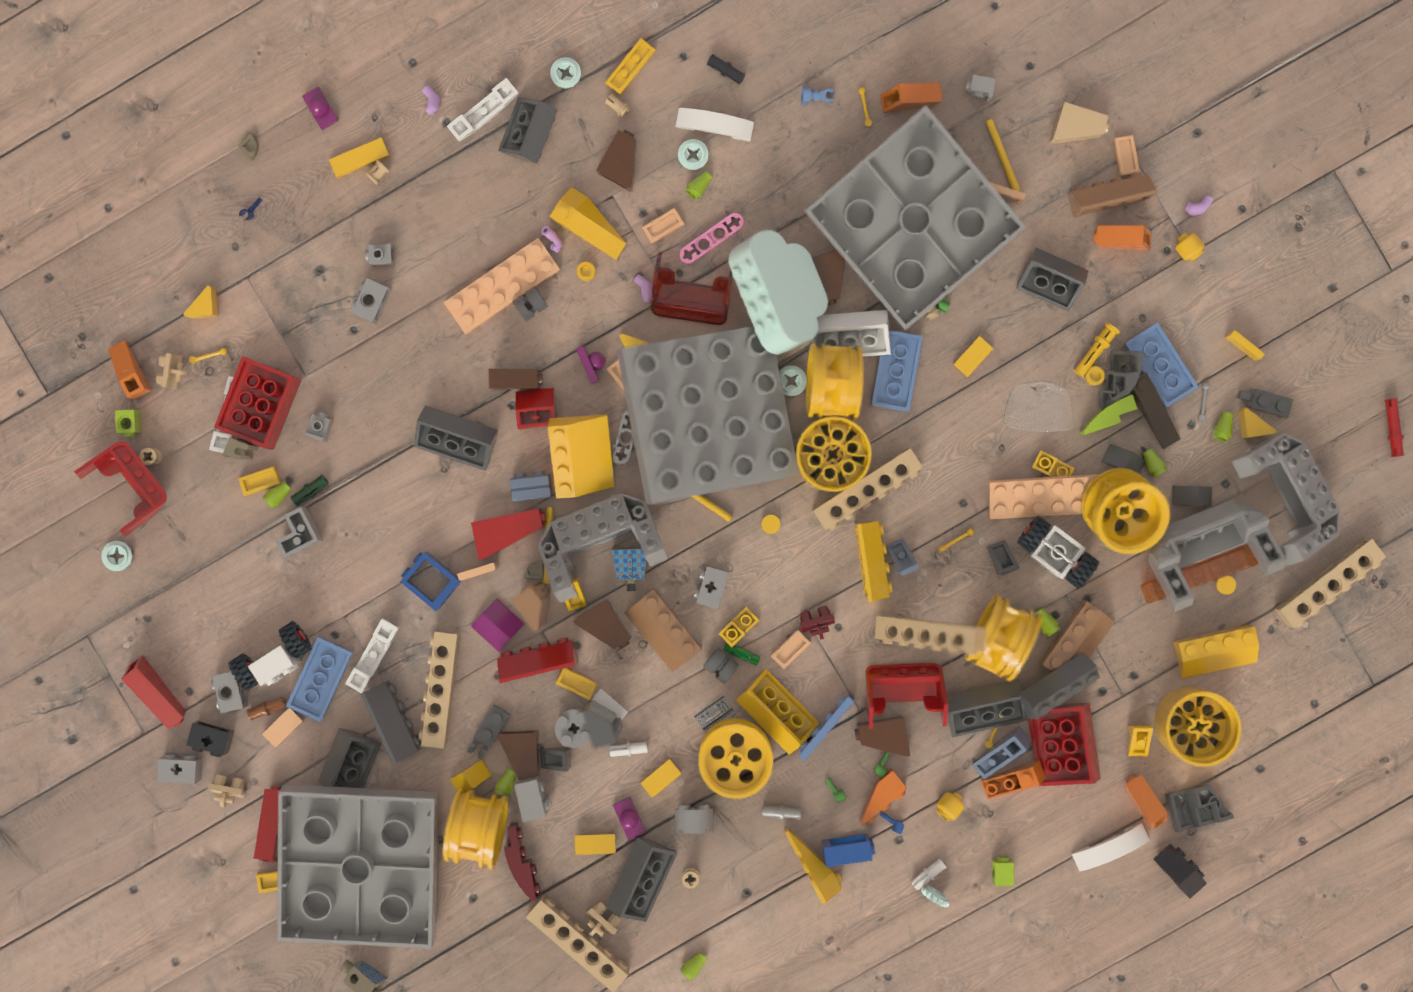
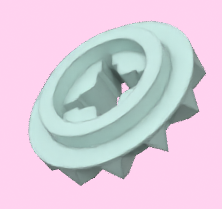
M560 58L551 67V79L558 87L564 89L574 87L579 82L581 76L580 66L572 58ZM570 69L569 73L572 77L566 76L562 79L563 74L560 70L566 71Z
M690 139L680 146L678 159L681 165L688 170H698L704 167L708 160V149L702 141ZM687 149L692 152L698 151L697 157L699 161L694 158L689 159L690 154Z
M786 366L779 371L784 395L796 396L803 392L807 384V378L802 369L797 366ZM785 375L789 376L790 378L798 375L795 380V383L798 387L793 386L792 384L790 386L785 387L787 385L786 383L788 382V380L786 379L787 377Z
M121 541L108 543L103 548L101 555L103 564L112 571L125 570L131 564L133 557L131 548ZM117 550L119 551V554L124 555V557L119 558L118 561L117 558L110 556L116 554Z
M931 886L922 887L923 895L932 902L942 907L949 906L948 897Z

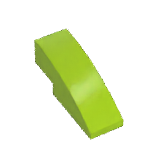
M1133 395L1118 399L1101 409L1085 424L1080 431V435H1086L1121 423L1119 415L1137 409Z

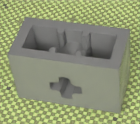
M708 565L706 569L702 568L699 578L703 580L701 588H696L694 598L697 599L696 603L719 609L729 572ZM710 581L714 582L716 590L712 589L711 592L705 587L706 584H710Z
M166 753L165 756L158 759L157 782L196 784L201 781L202 758H195L196 755L194 754L176 757L177 754Z

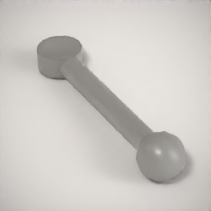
M1208 382L1202 384L1203 398L1201 414L1198 416L1199 422L1206 420L1204 413L1207 389L1210 387Z

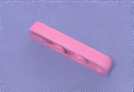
M732 213L690 242L680 251L681 261L684 264H692L737 233L744 225L743 217L738 213ZM732 218L735 220L739 218V226H731L730 230L732 232L728 233L727 228L723 224L726 223L728 226L732 223ZM717 228H722L725 231L723 238L718 239L714 236V231ZM702 239L709 241V247L705 250L700 249L698 246L699 241ZM695 245L697 251L700 252V254L697 255V253L695 252L691 255V260H689L688 258L684 259V252L687 251L690 253L694 250V248L691 246Z

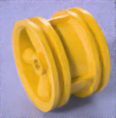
M465 788L457 790L445 833L444 861L450 862L453 859L454 863L459 864L462 859L478 861L479 868H485L488 865V869H495L507 824L508 796L503 795L499 799L498 794H493L491 799L475 796V791L471 789L467 793Z

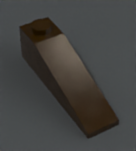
M1146 372L1140 373L1138 381L1130 394L1133 395L1135 403L1161 447L1165 449L1180 440V437Z

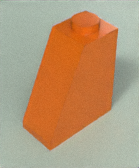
M940 82L898 84L880 94L883 113L919 109L924 106L932 107L942 102Z
M1097 225V231H1094V242L1100 248L1150 251L1152 232L1144 225Z
M1142 774L1138 777L1133 775L1128 778L1125 789L1150 830L1152 831L1168 821L1167 811Z

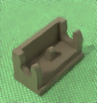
M229 437L222 456L251 460L253 458L245 454L246 450L258 451L259 446L240 438Z

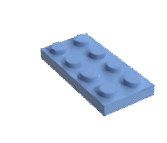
M1158 322L1123 343L1128 351L1144 352L1141 372L1148 374L1165 408L1199 388Z
M889 330L891 354L880 355L871 406L909 412L923 336Z
M318 636L286 707L322 722L354 652Z
M850 695L847 698L844 696L836 704L838 707L836 712L831 711L823 720L826 724L823 727L818 726L811 734L813 737L811 742L806 741L799 749L801 754L798 757L803 761L808 758L853 704L855 699Z

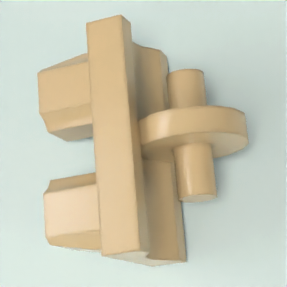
M170 353L159 356L158 363L164 367L163 374L158 373L156 377L157 384H160L163 388L178 390L182 375H188L187 371H182L183 356Z
M216 774L213 782L208 783L207 789L211 792L222 794L215 795L214 800L220 801V807L225 808L227 803L233 804L235 798H231L229 795L245 798V781L243 779L233 778L231 787L225 786L227 777Z
M598 902L592 908H588L585 912L596 922L595 924L590 920L587 923L592 928L589 934L593 936L597 933L602 937L605 933L600 929L602 927L610 935H614L618 931L616 928L621 919L612 913L605 920L602 914L606 911L607 907L601 902Z

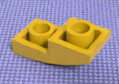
M1040 450L1032 468L1048 477L1071 476L1075 469Z
M746 606L718 634L733 647L759 619Z
M615 834L574 835V855L616 853Z

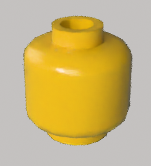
M1185 232L1177 238L1178 243L1175 249L1183 260H1190L1192 262L1204 253L1205 244L1196 233L1188 235Z
M946 792L936 804L937 814L946 821L956 820L965 808L962 796L956 792L953 794Z

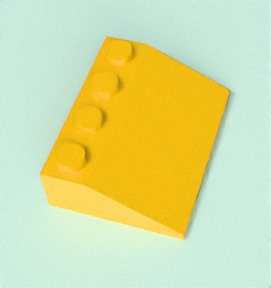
M608 415L549 418L548 432L556 499L578 497L615 487Z

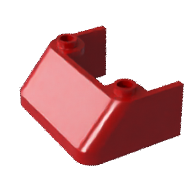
M124 441L116 442L74 471L80 479H83L96 469L107 477L121 472L142 500L134 508L135 519L119 529L125 537L148 522L167 501V494L130 445Z
M939 664L871 665L866 668V708L869 729H873V714L883 713L886 709V702L923 701L924 707L928 711L941 712L942 724L947 726L948 700L943 670Z

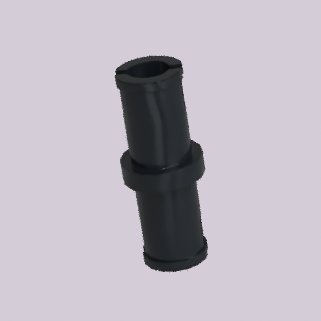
M714 54L710 56L707 62L708 66L719 71L721 76H727L739 85L742 83L745 73L733 67L729 61L726 63Z

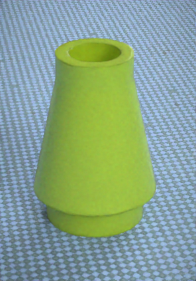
M704 171L687 184L686 193L694 200L701 198L712 180V176Z
M1222 412L1212 432L1214 439L1222 442L1229 441V438L1232 437L1233 414Z
M1153 448L1142 454L1149 475H1152L1153 478L1167 472V465L1154 452Z
M284 481L265 492L262 498L273 509L275 506H279L292 489Z
M1044 608L1036 612L1042 615L1040 628L1043 634L1049 637L1060 630L1059 623Z
M506 769L494 786L496 787L495 793L508 797L512 794L516 778L514 770Z
M699 952L682 964L680 971L691 981L697 977L708 959Z

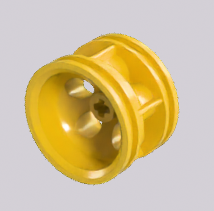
M811 343L806 372L805 401L807 417L812 418L813 414H816L817 418H821L822 415L842 416V418L847 419L848 416H851L852 420H857L863 386V354L861 346L856 345L852 349L851 345L836 347L820 344V347H817L815 343Z
M1114 468L1099 474L1086 487L1081 500V513L1086 525L1106 546L1119 553L1135 554L1149 549L1160 540L1169 523V506L1163 494L1142 475L1131 469ZM1140 489L1137 497L1129 498L1131 491ZM1108 508V514L1103 518L1104 511ZM1137 508L1144 509L1140 518H1133V510ZM1118 520H1124L1125 525L1123 529L1115 531V523Z
M996 593L985 607L976 624L978 627H986L985 651L977 652V655L964 654V660L971 661L973 659L974 665H979L997 674L999 677L1004 675V679L1010 682L1022 668L1036 641L1042 624V615L1039 613L1033 615L1034 613L1031 609L1027 611L1022 609L1016 610L1009 606L1010 600L1008 598L1002 600V596Z
M729 718L716 723L707 731L700 746L699 769L703 780L710 789L721 796L738 799L755 794L767 783L773 768L772 749L766 733L757 724L743 718ZM735 733H740L744 737V742L739 747L733 746L730 742V737ZM719 745L724 748L725 754L722 758H715L711 754V749L714 746ZM751 748H758L762 752L758 760L753 761L748 758L747 754ZM733 755L741 757L739 759V763H734V761H731L733 759ZM727 768L731 773L730 777L725 780L720 779L716 774L718 769ZM744 769H749L753 772V777L748 781H743L739 777L740 772Z

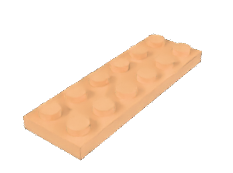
M537 238L446 300L444 304L467 335L511 305L514 299L520 295L524 296L527 290L533 286L537 287L559 272L560 269L540 239Z
M1099 474L989 481V518L1007 519L1082 514L1081 500L1083 493L1089 483Z

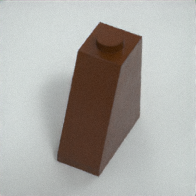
M618 130L596 171L599 175L631 192L634 180L636 139L633 138L634 135L629 131L624 130L622 132Z
M834 250L812 257L827 295L828 306L836 304V300L840 298L845 261L838 251Z
M489 369V389L494 391L540 389V385H543V374H540L538 369Z
M607 599L573 621L577 626L613 649L619 647L621 650L630 644L628 640L632 638Z
M903 716L873 720V729H869L868 722L857 723L858 729H854L856 741L860 740L861 745L906 757L910 756Z
M538 730L500 732L498 739L518 779L540 777Z

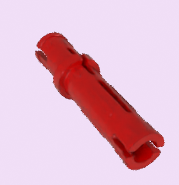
M1398 398L1384 400L1389 430L1387 439L1390 440L1391 457L1404 456L1402 444L1404 435H1401Z

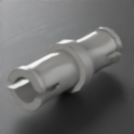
M763 804L762 817H778L779 820H783V818L800 820L801 807H786L784 804H780V806Z

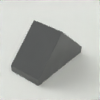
M1110 444L1102 462L1115 468H1126L1140 473L1145 459L1132 451Z
M1173 486L1172 505L1212 506V487Z
M1005 540L987 546L998 575L1002 576L1020 569Z
M570 748L540 749L541 768L564 772L569 771L571 767Z

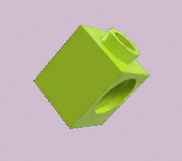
M115 410L116 434H123V437H135V433H142L141 410ZM128 419L131 420V427L129 429L125 425Z
M997 856V859H992V882L995 886H1014V862L1008 856Z

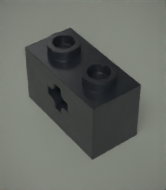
M196 721L192 723L186 745L192 747L194 751L203 752L204 750L210 752L212 756L221 757L229 753L234 731Z

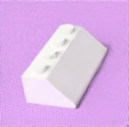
M888 310L827 314L817 317L818 331L816 336L811 339V343H815L817 347H820V344L836 347L851 345L852 349H854L857 345L861 346L863 356L891 354Z

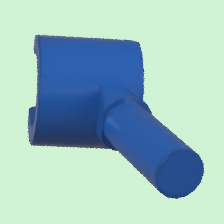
M882 812L880 816L893 824L892 831L901 834L904 828L903 822L894 820Z

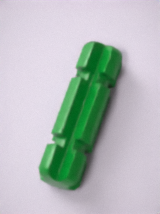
M728 643L724 647L725 652L733 653V656L746 662L750 661L755 666L760 661L759 655L751 654L750 651L742 647H731Z

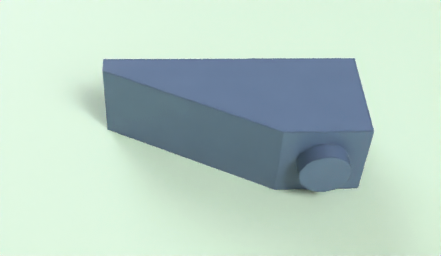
M1018 726L973 762L972 766L983 779H986L1026 752L1032 740Z

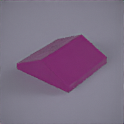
M496 598L471 627L500 652L525 623Z

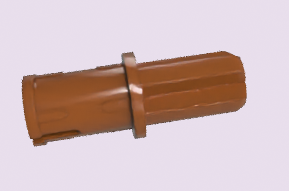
M283 697L269 702L264 701L261 705L247 709V715L250 720L264 715L269 716L272 712L285 708L286 702Z

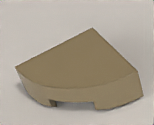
M250 133L238 147L251 160H254L258 153V142L254 134Z
M543 560L532 563L525 571L524 579L543 580Z

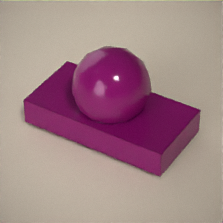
M319 87L302 96L321 130L339 121Z
M583 345L577 347L576 351L592 384L600 382L595 371L601 370L605 366V356L600 352H592L588 356Z
M631 797L613 804L620 825L623 827L628 840L646 833Z

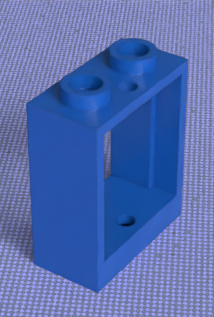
M428 551L423 554L420 552L413 560L415 564L412 568L408 567L402 573L403 579L400 582L433 610L437 611L462 581ZM425 560L451 580L434 601L409 581Z
M867 834L822 840L826 867L873 861L872 855L875 854V847L872 839H869Z

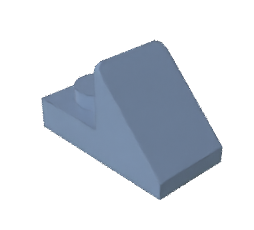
M903 538L886 546L901 576L919 569Z

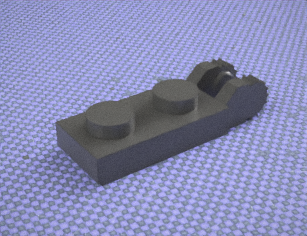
M493 705L474 736L475 739L467 752L472 753L480 741L485 746L480 750L477 758L482 759L488 748L492 746L510 714Z

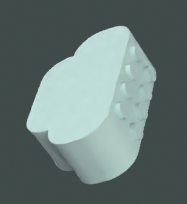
M772 230L759 232L734 247L729 254V266L762 346L770 353L782 354L813 339L818 331L817 317L826 311L828 299L809 252L799 244H786L783 237Z

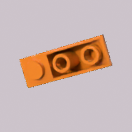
M126 340L108 348L118 381L127 398L137 399L152 391Z
M1037 760L981 781L987 799L1039 786L1046 779L1040 761Z
M892 768L887 770L883 777L876 779L860 817L862 825L865 823L870 824L875 820V815L878 812L886 811L895 798L898 800L906 794V785Z

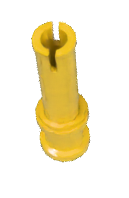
M1106 322L1105 328L1099 336L1095 337V343L1073 371L1079 376L1084 377L1102 351L1110 347V342L1116 335L1120 334V331Z

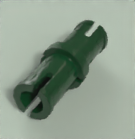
M321 474L311 483L303 485L304 488L297 493L291 495V500L296 506H299L308 498L316 496V493L329 485V482Z

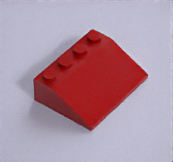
M242 356L214 428L265 449L274 450L302 379Z
M1090 703L1059 705L1038 719L1028 718L1034 761H1040L1046 779L1039 786L1094 784L1101 779Z

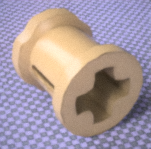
M377 159L376 164L364 173L378 185V181L390 171Z
M144 448L141 450L139 458L145 465H158L162 461V453L155 448Z
M693 867L686 868L683 872L682 883L685 887L692 889L699 883V872ZM689 874H692V877H694L693 881H690L688 878Z

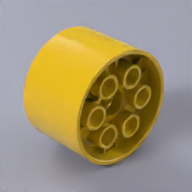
M841 417L820 419L806 428L798 439L795 448L798 471L807 483L823 491H842L851 488L868 471L871 462L870 442L864 431L848 419ZM828 425L829 436L825 437L820 426ZM834 430L842 432L843 437L840 441L833 439L832 433ZM851 430L855 436L847 442L845 437ZM816 436L823 437V446H815L813 441ZM849 443L856 444V453L851 454L847 451ZM803 445L815 448L814 453L802 452ZM839 448L835 454L837 458L826 461L829 457L828 451H834ZM812 455L819 456V465L813 466L810 464L809 459ZM852 456L863 457L862 463L852 461ZM845 462L852 463V472H844L843 464ZM819 467L822 471L815 480L810 474ZM827 468H832L835 472L832 479H827L824 476V471ZM839 472L842 473L846 481L845 483L840 485L838 482Z
M1186 686L1173 690L1162 699L1155 713L1154 728L1162 746L1173 755L1195 766H1212L1226 760L1236 749L1241 737V722L1233 705L1224 697L1200 687ZM1197 696H1202L1201 701L1197 704ZM1186 701L1190 702V708L1188 710L1183 709V705ZM1208 704L1209 711L1203 714L1202 708ZM1177 707L1180 710L1179 714L1175 712ZM1223 712L1224 718H1213L1214 715ZM1177 715V723L1171 725V718ZM1196 722L1201 724L1198 726V730L1194 728L1197 726ZM1215 723V730L1209 732V728H1211L1212 724ZM1176 729V730L1173 731L1172 734L1170 735L1169 730ZM1183 734L1184 740L1178 743V735ZM1202 737V745L1196 746V742ZM1211 737L1219 740L1215 746L1209 741ZM1189 743L1192 746L1191 755L1185 754Z

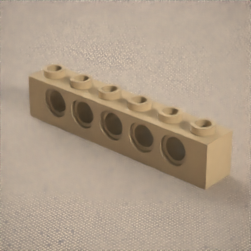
M908 448L863 477L856 485L843 490L812 511L824 530L829 528L832 531L840 525L839 521L845 518L847 521L856 515L855 511L859 508L864 510L871 506V501L876 497L879 500L888 495L887 490L894 487V489H897L905 484L904 479L908 477L912 479L921 473L919 470L923 467L912 449ZM899 464L903 465L906 469L905 473L901 476L896 473V467ZM882 475L889 477V484L886 486L880 484L879 479ZM866 485H870L873 488L871 496H866L863 493ZM853 495L857 498V504L850 507L847 504V499ZM834 506H838L841 509V514L838 517L831 515V509Z
M1365 538L1279 604L1274 610L1288 627L1300 628L1306 623L1305 620L1308 617L1317 615L1321 612V607L1334 602L1337 599L1336 596L1341 592L1348 591L1352 587V583L1356 580H1362L1367 576L1369 570L1379 567L1386 556L1373 539ZM1361 556H1363L1365 560L1362 566H1360L1359 564V558ZM1348 568L1349 575L1345 578L1343 572ZM1330 580H1333L1334 587L1330 590L1328 583ZM1317 591L1319 598L1317 601H1314L1313 594ZM1302 603L1304 609L1299 613L1297 607Z
M876 616L875 639L882 640L883 644H894V642H898L899 646L915 644L914 648L931 646V650L943 651V648H948V652L959 653L960 650H963L966 655H977V652L985 651L986 627L895 616Z
M437 630L434 634H431L430 646L433 647L432 653H429L428 656L430 672H427L425 683L428 684V690L424 692L423 697L426 707L421 714V722H424L423 729H420L419 741H421V746L444 749L447 746L460 633ZM440 646L447 648L448 653L446 656H442L439 653ZM438 665L444 666V675H440L437 672ZM436 684H440L443 687L442 694L435 691L434 687ZM433 703H437L441 706V711L439 713L433 711ZM431 722H435L438 724V731L431 730Z
M542 896L528 912L526 918L611 992H614L629 974L627 964L613 957L614 954L610 949L599 945L596 937L589 936L584 932L585 929L581 924L570 920L567 912L556 908V904L552 899ZM552 914L555 917V920L548 921L546 920L545 915ZM560 927H567L569 929V933H561ZM581 939L584 945L577 946L574 940ZM594 951L599 957L592 959L588 953ZM610 964L613 970L606 971L603 966Z

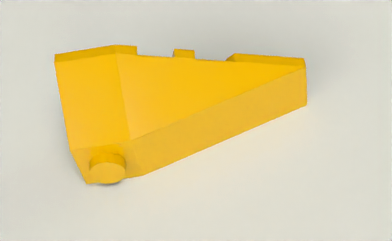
M573 187L559 200L550 215L554 222L615 260L618 259L626 246L625 241L592 201Z
M788 827L784 828L785 834L796 855L800 857L806 873H809L810 882L822 904L827 903L842 890L840 883L843 880L838 871L834 873L831 867H826L825 861Z

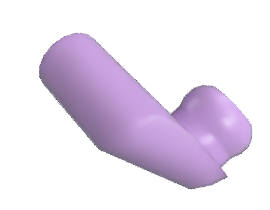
M427 85L422 89V92L428 98L425 110L428 114L432 115L439 109L440 97Z
M1205 195L1200 203L1193 204L1189 202L1185 206V211L1192 216L1202 215L1213 202V198Z
M544 226L541 233L552 242L550 249L558 253L563 248L562 241L556 232L550 227Z
M638 274L634 279V283L641 287L642 300L646 303L651 302L654 297L653 284Z

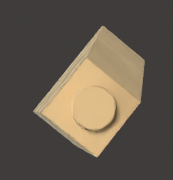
M1064 102L1060 108L1050 143L1056 144L1100 138L1109 129L1110 122H1107L1109 116Z

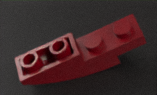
M518 822L510 823L508 826L510 843H506L504 846L506 860L519 887L532 901H536L538 894H540L539 882L536 883L535 880L537 867L536 864L532 863V858L524 860L526 858V848L521 844V839H523L522 827L518 826Z

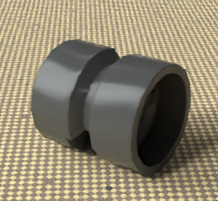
M534 286L525 292V296L520 295L512 301L526 322L535 316L536 311L540 313L548 307ZM528 300L533 306L530 309H528L527 306L524 304Z
M718 647L703 667L710 673L715 672L716 678L724 684L735 672L739 664L732 658L727 659V654Z

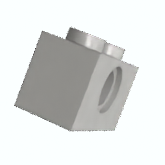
M367 278L359 287L360 295L358 299H355L352 303V314L377 324L392 289ZM368 296L374 297V302L371 305L366 304Z
M232 671L212 676L211 686L213 691L216 692L217 698L215 703L217 709H220V713L248 706L245 690L234 679V675L231 674ZM226 687H229L231 689V696L226 695Z

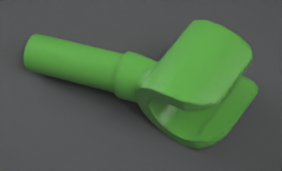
M946 296L937 304V309L944 313L950 305L949 302L945 301Z
M886 751L880 763L874 767V772L879 777H883L887 772L884 764L890 752Z
M827 778L825 781L832 790L835 800L837 802L846 800L843 790L837 792L830 778Z

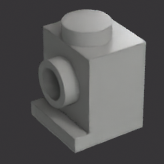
M973 74L971 79L966 82L965 91L972 95L973 98L983 99V97H986V102H990L996 79Z
M392 244L368 245V250H365V260L369 261L371 266H395L394 246ZM377 251L381 252V256L379 258H376Z
M317 412V415L312 414L304 436L327 442L333 420L328 418V414ZM317 422L321 424L320 429H316Z

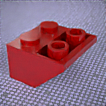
M554 388L516 392L515 412L517 429L548 427L549 418H557Z

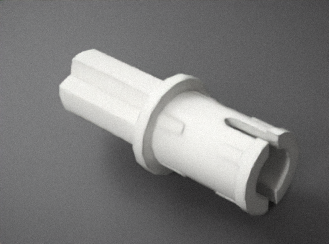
M627 741V744L609 746L610 756L628 755L631 757L632 754L648 753L647 741L635 743Z
M938 858L928 868L924 867V871L915 877L911 884L916 890H919L931 879L934 880V877L947 867Z

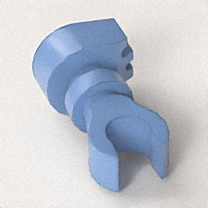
M802 87L801 105H808L811 99L813 101L819 99L825 103H831L834 99H828L826 93H834L835 91L829 88L818 92L817 89L811 91V87Z

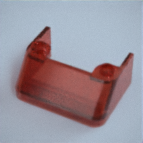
M658 252L653 277L652 313L659 317L712 325H723L726 323L733 282L731 269L729 277L720 276L715 278L713 286L675 281L674 271L661 267L662 253Z

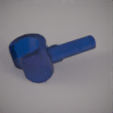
M259 197L248 209H242L239 212V216H243L247 212L248 217L245 221L252 220L254 217L253 212L263 200Z

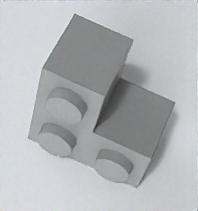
M301 506L284 515L292 533L275 542L283 557L290 558L324 539L307 506Z
M539 776L516 781L514 787L522 821L527 822L545 818L548 811H550L551 799L549 795L546 796L543 780L540 781Z

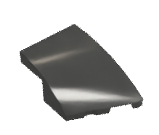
M1110 350L1111 370H1105V389L1099 390L1100 408H1105L1132 391L1143 367V351Z
M1211 785L1197 786L1165 794L1175 832L1202 827L1212 823H1220L1234 818V815L1224 807V802L1216 795Z

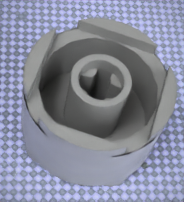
M570 707L558 717L555 724V734L563 746L579 748L589 742L590 736L583 714L584 708ZM573 723H575L576 726H579L577 731L571 729Z
M679 804L678 809H675V833H679V829L683 830L684 834L706 833V829H709L710 833L714 832L713 808H709V804H697V808H690V804Z

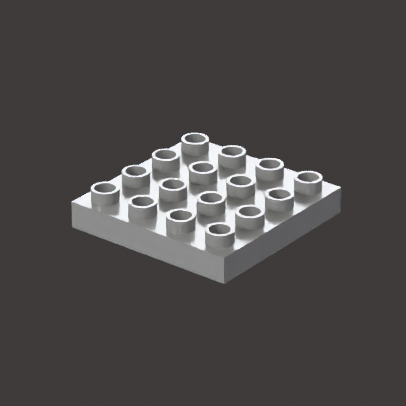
M927 106L920 109L804 210L806 215L904 330L908 329L1026 228Z
M754 326L626 347L617 351L646 505L799 476L776 354L770 353L762 346Z
M285 784L278 792L277 941L432 948L436 940L439 792Z

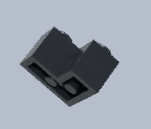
M1169 844L1154 858V861L1182 892L1191 899L1207 884L1203 879L1205 875L1192 860L1188 862L1184 858L1186 854L1179 847L1175 849Z

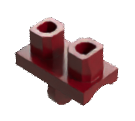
M827 606L817 609L819 617L812 619L810 611L800 613L802 633L810 631L811 637L819 635L820 640L824 639L823 633L830 631L828 625L835 624L834 615L830 613Z

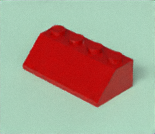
M568 637L558 639L557 643L552 645L549 642L538 644L539 648L531 649V646L520 648L518 653L513 654L512 651L501 653V657L497 658L499 683L575 666L579 661L574 640H568Z

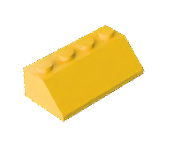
M879 521L854 524L865 599L871 602L889 598V593L892 592L891 581H887V574L890 571L888 562L884 561V555L887 554L885 543L881 541V536L884 535L883 525L879 524Z
M1252 625L1238 626L1173 641L1182 679L1258 662L1259 642L1256 628Z
M767 669L750 683L736 699L789 755L801 747L819 725V722Z

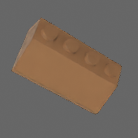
M1141 173L1129 175L1130 178L1124 180L1122 177L1111 179V183L1107 184L1101 181L1093 183L1090 188L1085 189V186L1073 188V192L1068 196L1073 217L1146 201L1158 192L1148 174L1141 175Z
M540 582L531 585L511 599L534 632L546 624L550 601L549 589L544 583L540 584Z
M655 589L651 590L624 612L672 672L702 650L699 643Z
M1082 600L1039 663L1053 672L1081 653L1090 658L1115 622L1088 601Z

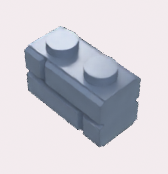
M545 471L533 472L534 476L526 477V473L514 474L515 478L510 479L512 502L552 497L550 474L545 475Z

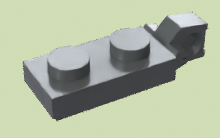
M1250 389V392L1241 390L1238 391L1237 399L1247 401L1246 406H1249V408L1283 418L1289 417L1293 399L1259 389Z

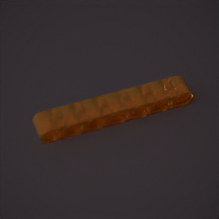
M1247 545L1181 569V572L1189 588L1192 589L1259 564ZM1157 578L1140 585L1147 604L1167 598Z

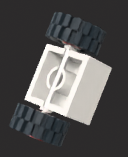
M1037 516L1029 523V526L1025 528V531L1022 532L1017 541L1020 546L1029 552L1028 556L1057 578L1063 579L1065 577L1068 582L1078 589L1086 584V581L1094 574L1100 563L1088 552H1084L1085 547L1040 516Z
M291 621L279 629L278 633L282 638L283 645L275 648L255 662L251 661L249 656L247 657L246 654L242 653L228 663L229 669L232 671L231 674L234 675V679L238 681L239 685H242L243 689L250 690L258 684L260 686L264 684L270 686L283 678L282 674L285 676L299 668L298 664L302 662L300 657L310 651L312 646L303 629L295 621Z

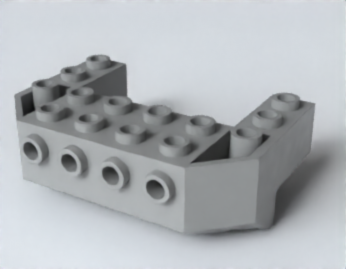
M1281 433L1245 449L1244 454L1232 461L1241 479L1266 468L1290 512L1296 526L1288 531L1291 539L1280 546L1286 558V565L1305 561L1339 536L1341 510L1305 442L1286 433Z
M621 493L612 495L601 502H595L584 509H578L569 515L558 517L550 522L538 543V548L552 591L560 603L578 596L570 573L571 570L575 569L571 559L573 555L633 531L637 541L641 544L650 566L668 559L659 530L648 505H646V501Z
M1229 500L1167 526L1160 540L1151 547L1148 563L1174 612L1191 606L1194 595L1180 569L1243 544H1248L1265 576L1284 569L1286 558L1268 528L1269 518L1259 508Z

